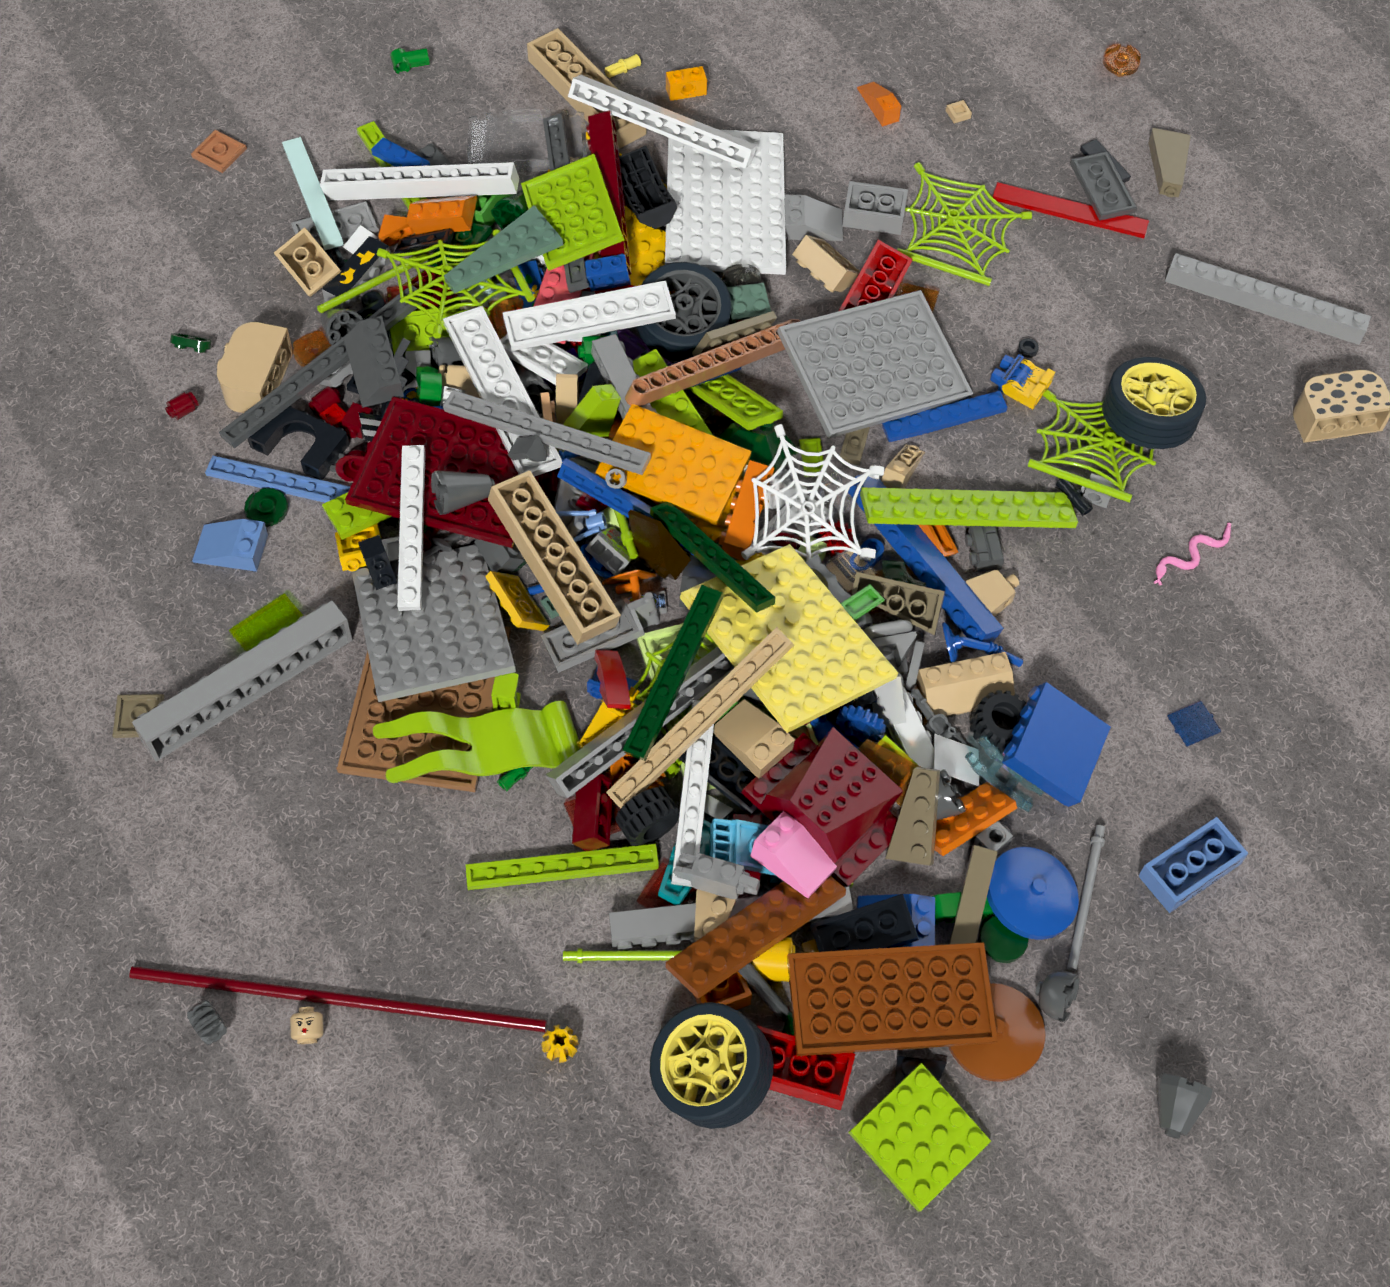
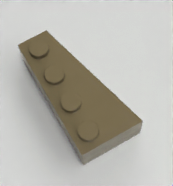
M856 572L851 594L854 595L871 584L885 599L877 607L903 620H908L913 625L936 635L945 591Z

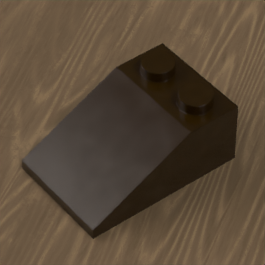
M630 510L628 515L633 542L638 558L642 562L641 566L649 572H652V570L656 571L658 575L665 579L669 577L676 580L691 559L660 521Z

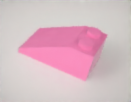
M784 811L755 839L750 855L751 858L806 898H809L837 867L807 829Z

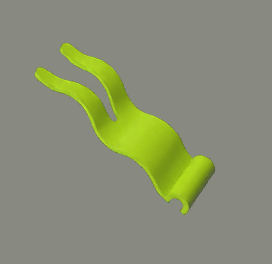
M564 701L549 703L543 710L510 708L470 718L455 717L432 711L417 712L393 721L376 724L373 727V735L378 739L403 737L416 733H436L472 746V750L469 752L459 750L430 752L406 764L390 768L386 771V779L390 783L406 781L426 773L441 770L457 771L475 776H491L523 767L556 768L580 750L577 745L579 738L567 704Z

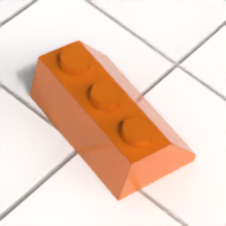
M477 196L418 200L409 205L406 221L416 235L445 229H452L453 232L471 231Z

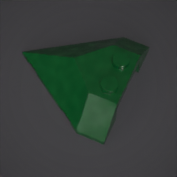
M774 422L761 425L753 430H747L738 423H732L717 437L752 451L749 460L767 466L773 461L780 444V438H777L774 429L776 426ZM785 435V440L789 442L792 446L797 448L794 445V443ZM783 447L780 456L773 466L775 468L773 474L780 468L786 458ZM788 447L791 456L798 453Z

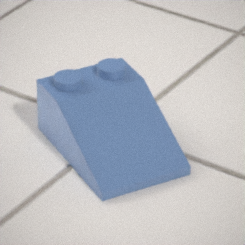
M238 519L205 524L192 562L257 572L268 537L265 523L262 521Z

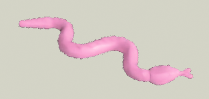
M1227 523L1221 540H1215L1201 534L1193 536L1188 542L1191 561H1184L1173 556L1163 558L1156 567L1155 571L1158 579L1154 581V584L1162 585L1160 579L1166 573V564H1172L1184 570L1194 569L1198 566L1200 562V554L1197 548L1198 543H1204L1216 548L1225 546L1230 539L1231 523Z

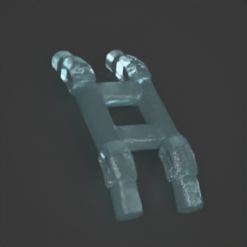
M986 736L980 737L978 739L979 744L994 762L987 769L972 752L966 754L965 759L971 765L970 767L988 783L1015 800L1017 807L1029 813L1033 804L1012 790L1020 783L1026 789L1040 796L1044 794V791L1002 763L1004 756L990 743ZM1001 767L1012 775L1006 784L995 776Z

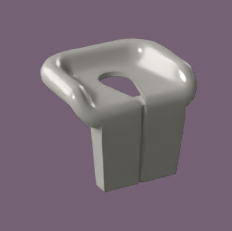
M897 620L871 625L863 631L872 641V639L888 635L909 633L912 631L913 625L908 620ZM893 652L885 656L898 674L908 673L906 657L898 668Z

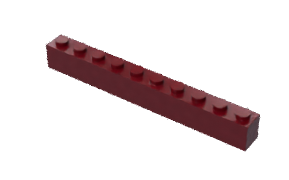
M609 110L588 116L589 125H586V129L590 139L587 142L591 151L589 155L595 154L624 241L599 250L598 253L601 258L625 254L629 275H631L616 122Z

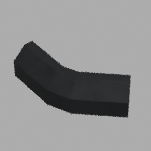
M647 146L619 156L623 193L639 222L654 229L669 224L677 209V205L665 188Z

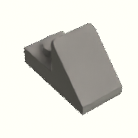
M914 631L872 639V642L884 656H888L893 652L897 667L899 668L914 645L917 634Z

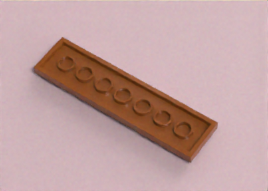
M829 876L809 898H806L783 881L666 961V969L699 999L846 895V889Z

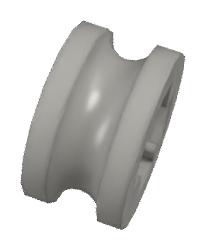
M620 469L609 470L606 474V483L611 488L620 489L627 482L625 472ZM614 473L621 475L618 485L615 482L614 484L611 482Z

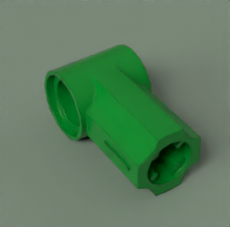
M397 48L390 54L394 71L397 74L403 71L409 72L410 68L430 65L427 48L408 52Z

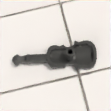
M916 688L911 690V697L915 698L917 706L928 720L927 728L933 736L937 734L967 745L960 736V733H956V729L951 727L945 715L934 714L920 691Z

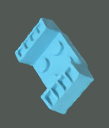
M713 819L710 825L709 856L742 865L744 870L770 874V883L783 882L782 879L750 857L755 839L768 825L737 819Z

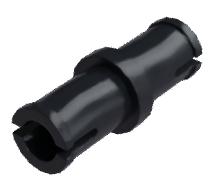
M1061 478L1056 482V486L1068 496L1067 498L1080 512L1081 516L1092 511L1093 507L1082 496L1080 489H1076L1071 482Z

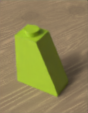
M612 384L593 386L563 425L599 437L609 436L621 397Z

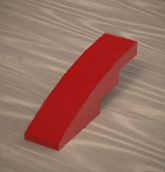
M595 650L594 659L598 665L597 676L601 682L599 691L607 708L630 709L628 684L618 651Z

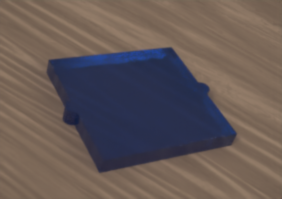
M1202 701L1167 715L1175 728V733L1179 734L1187 747L1221 732L1213 719V714L1208 712Z

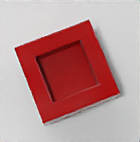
M334 403L321 412L319 417L334 427H341V421L346 412Z

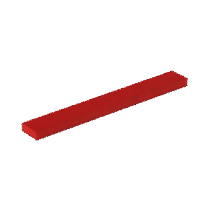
M997 182L993 198L997 202L1143 239L1149 220L1130 215L1099 220L1093 207L1090 205Z

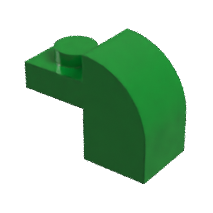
M428 366L417 367L416 379L418 386L415 398L416 403L440 406L442 394L441 373H438V368Z

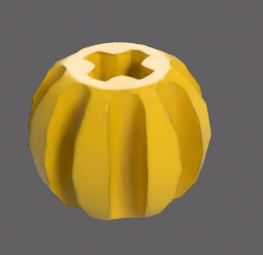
M560 1025L553 1026L554 1031L547 1030L543 1035V1039L546 1041L541 1043L542 1051L544 1053L548 1052L546 1057L552 1062L557 1057H559L560 1063L567 1062L566 1056L569 1055L573 1058L577 1052L575 1046L579 1044L577 1035H572L573 1030L568 1026L565 1029H560ZM559 1041L560 1043H564V1045L561 1046L559 1043L556 1044L555 1042Z

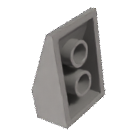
M785 195V240H803L805 235L825 241H843L842 209L806 195Z

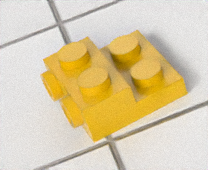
M378 523L343 540L335 532L339 559L343 571H356L359 567L366 566L358 542L380 535Z

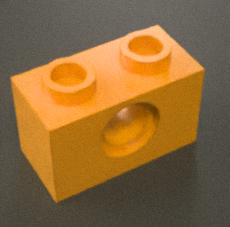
M703 66L666 72V90L670 101L707 95V78Z

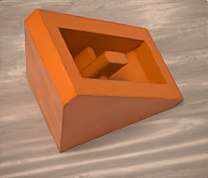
M384 214L378 235L379 241L390 247L397 243L399 239L407 238L414 234V231L406 221L407 217Z

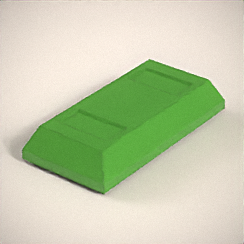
M869 584L840 604L855 621L884 602L885 599Z

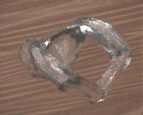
M834 470L831 477L842 483L841 475ZM829 479L822 481L825 486L834 484ZM819 485L817 492L823 498L825 494L823 488ZM844 491L837 494L834 501L833 512L839 514ZM847 493L844 501L843 514H847L851 510L853 498L849 493ZM832 498L824 503L828 508Z

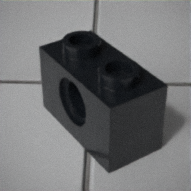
M380 535L358 542L376 590L398 583Z

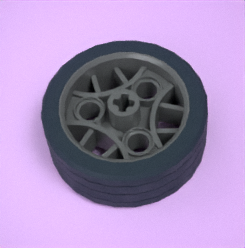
M673 262L663 265L651 272L642 283V285L666 281L669 292L675 291V293L670 294L676 313V319L636 326L641 339L652 351L657 349L660 356L674 361L692 357V352L706 332L728 326L730 319L731 299L725 283L709 268L690 262ZM702 310L713 311L715 314L702 315ZM693 326V327H696L697 329L692 330V329H690L689 327ZM669 327L675 330V332H671L669 330H666L665 328Z

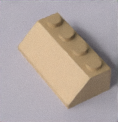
M1006 652L919 669L916 679L918 689L922 697L926 698V702L933 713L943 714L946 717L972 712L980 701L991 692L995 693L997 690H1001L1004 693L1007 690L1011 691V695L1014 696L1015 694L1013 671Z

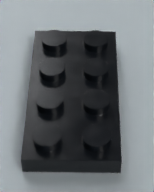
M903 894L810 924L819 952L896 948L919 941Z

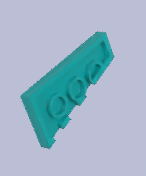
M703 819L699 853L709 856L711 823ZM674 845L658 896L676 906L681 905L692 887L671 884L675 853Z

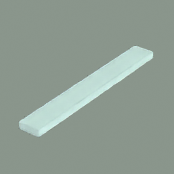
M301 137L282 142L324 250L344 245Z

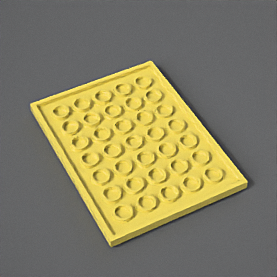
M790 544L742 565L750 575L776 597L775 605L756 613L718 577L681 592L680 599L689 610L701 585L723 592L724 597L707 633L734 667L776 627L794 644L751 687L786 733L897 678L898 672Z

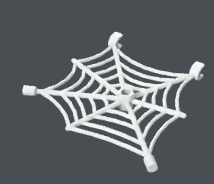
M776 425L774 429L777 438H780L777 453L768 468L758 477L751 480L755 497V532L753 547L750 546L741 553L742 557L747 560L758 550H778L782 547L763 545L771 540H786L806 547V554L795 550L800 556L805 557L806 561L816 554L825 551L846 550L859 554L861 560L870 562L871 558H875L876 550L860 548L854 526V508L856 498L866 478L869 476L879 479V475H884V467L874 465L870 466L869 469H863L853 466L836 453L835 446H831L829 450L819 453L805 452L787 442L784 437L786 434L783 425ZM783 447L786 458L780 468L765 481H759L774 466ZM788 447L807 456L828 455L824 461L805 463L791 456ZM834 454L839 461L851 469L866 473L857 478L849 476L830 462L831 457ZM793 461L806 467L823 466L820 472H804L796 469ZM788 462L790 469L771 486L766 485L784 469ZM828 465L840 475L852 481L843 485L834 480L825 472ZM790 473L792 474L793 481L787 487L780 491L773 489L783 482ZM797 473L806 476H818L816 482L805 483L799 481ZM823 476L840 486V488L835 491L829 489L821 482ZM860 482L853 496L850 510V523L854 544L849 540L844 527L843 508L849 488ZM795 484L797 492L794 496L789 498L782 494ZM757 485L763 488L765 503L763 539L758 543L759 504ZM801 485L814 487L811 490H805L801 488ZM819 485L830 494L822 498L817 492ZM767 491L774 494L777 511L776 530L768 536ZM842 491L844 493L841 498L839 515L843 535L835 529L832 518L834 501L837 494ZM803 493H811L807 502ZM815 495H816L819 500H817L816 502L812 503V501H813V499H814V497H815ZM799 496L801 504L796 502L794 499H796ZM778 497L785 500L787 509L786 522L781 526ZM832 498L829 504V520L831 525L825 521L824 503ZM789 503L798 508L797 514L791 519ZM820 504L821 518L814 513L815 507ZM809 516H811L817 522L809 523ZM800 517L804 518V522L797 519H799ZM792 523H798L805 526V533L787 527ZM823 525L825 528L810 532L809 526ZM783 530L794 532L805 537V543L794 538L775 536ZM830 531L836 535L818 538L810 542V536L818 532ZM826 540H842L851 547L832 546L811 553V545Z

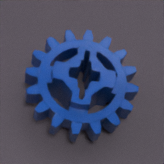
M852 705L849 708L844 706L842 710L840 709L836 718V725H839L838 728L844 731L846 736H852V739H858L862 743L868 742L872 744L873 741L878 743L886 731V725L883 724L884 720L877 718V713H870V709L865 711L861 706L856 708Z

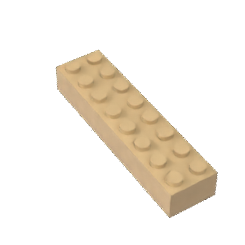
M558 28L527 43L528 61L587 122L588 116L604 112L568 97L572 80L579 75L615 89L617 88ZM613 115L616 122L619 149L646 135V128Z
M529 470L492 486L488 501L577 645L616 627L621 616L531 471Z

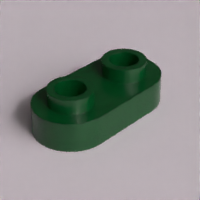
M171 333L170 343L174 344L175 348L187 349V347L194 348L193 351L199 353H206V350L211 349L212 340L180 333Z

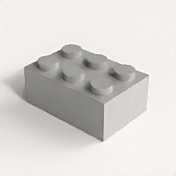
M849 181L842 227L901 235L908 189Z

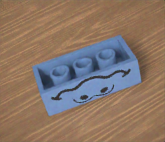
M1216 817L1144 865L1138 877L1164 908L1171 913L1241 865L1248 852Z

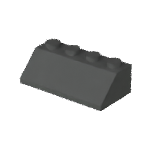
M382 316L361 320L343 339L362 408L391 401L392 397L404 398L401 381Z

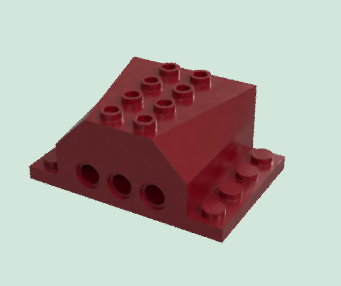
M832 727L818 745L806 734L802 733L794 741L793 749L761 778L756 776L741 793L772 822L784 811L801 823L837 866L831 876L843 887H849L890 846L898 818L890 810L903 790Z

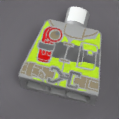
M609 527L598 533L585 550L616 576L628 565L631 559L626 546L622 543L620 537L622 533L618 532L614 527Z

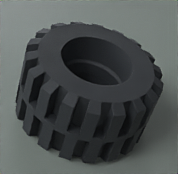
M997 690L995 693H989L972 711L969 723H972L970 731L975 733L973 738L980 741L979 745L981 747L985 745L987 751L990 752L996 749V753H1002L1012 740L1014 727L1021 719L1020 712L1027 704L1024 699L1022 701L1019 700V695L1015 693L1013 696L1011 691L1006 690L1002 693L1001 690ZM992 714H999L1006 718L1011 730L999 728L994 723Z
M655 787L631 798L619 810L615 820L632 846H640L652 843L668 833L677 823L680 810L665 788Z

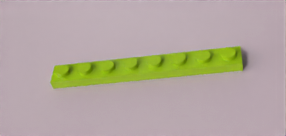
M656 844L465 864L468 890L659 869Z

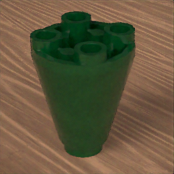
M523 190L518 191L517 194H511L500 199L491 210V214L501 228V231L529 210Z

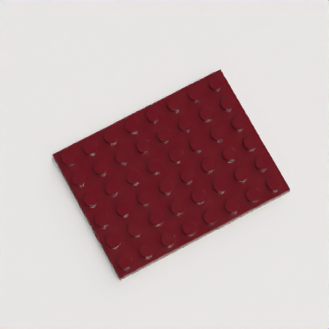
M392 397L345 498L346 504L400 518L402 446L424 445V525L513 548L514 541L491 506L488 498L448 514L440 515L434 504V500H437L436 494L432 493L431 489L432 473L438 470L487 474L490 479L493 478L495 485L518 476L519 474L511 458L508 456V452L496 428L445 412L440 408ZM543 474L535 476L538 484Z

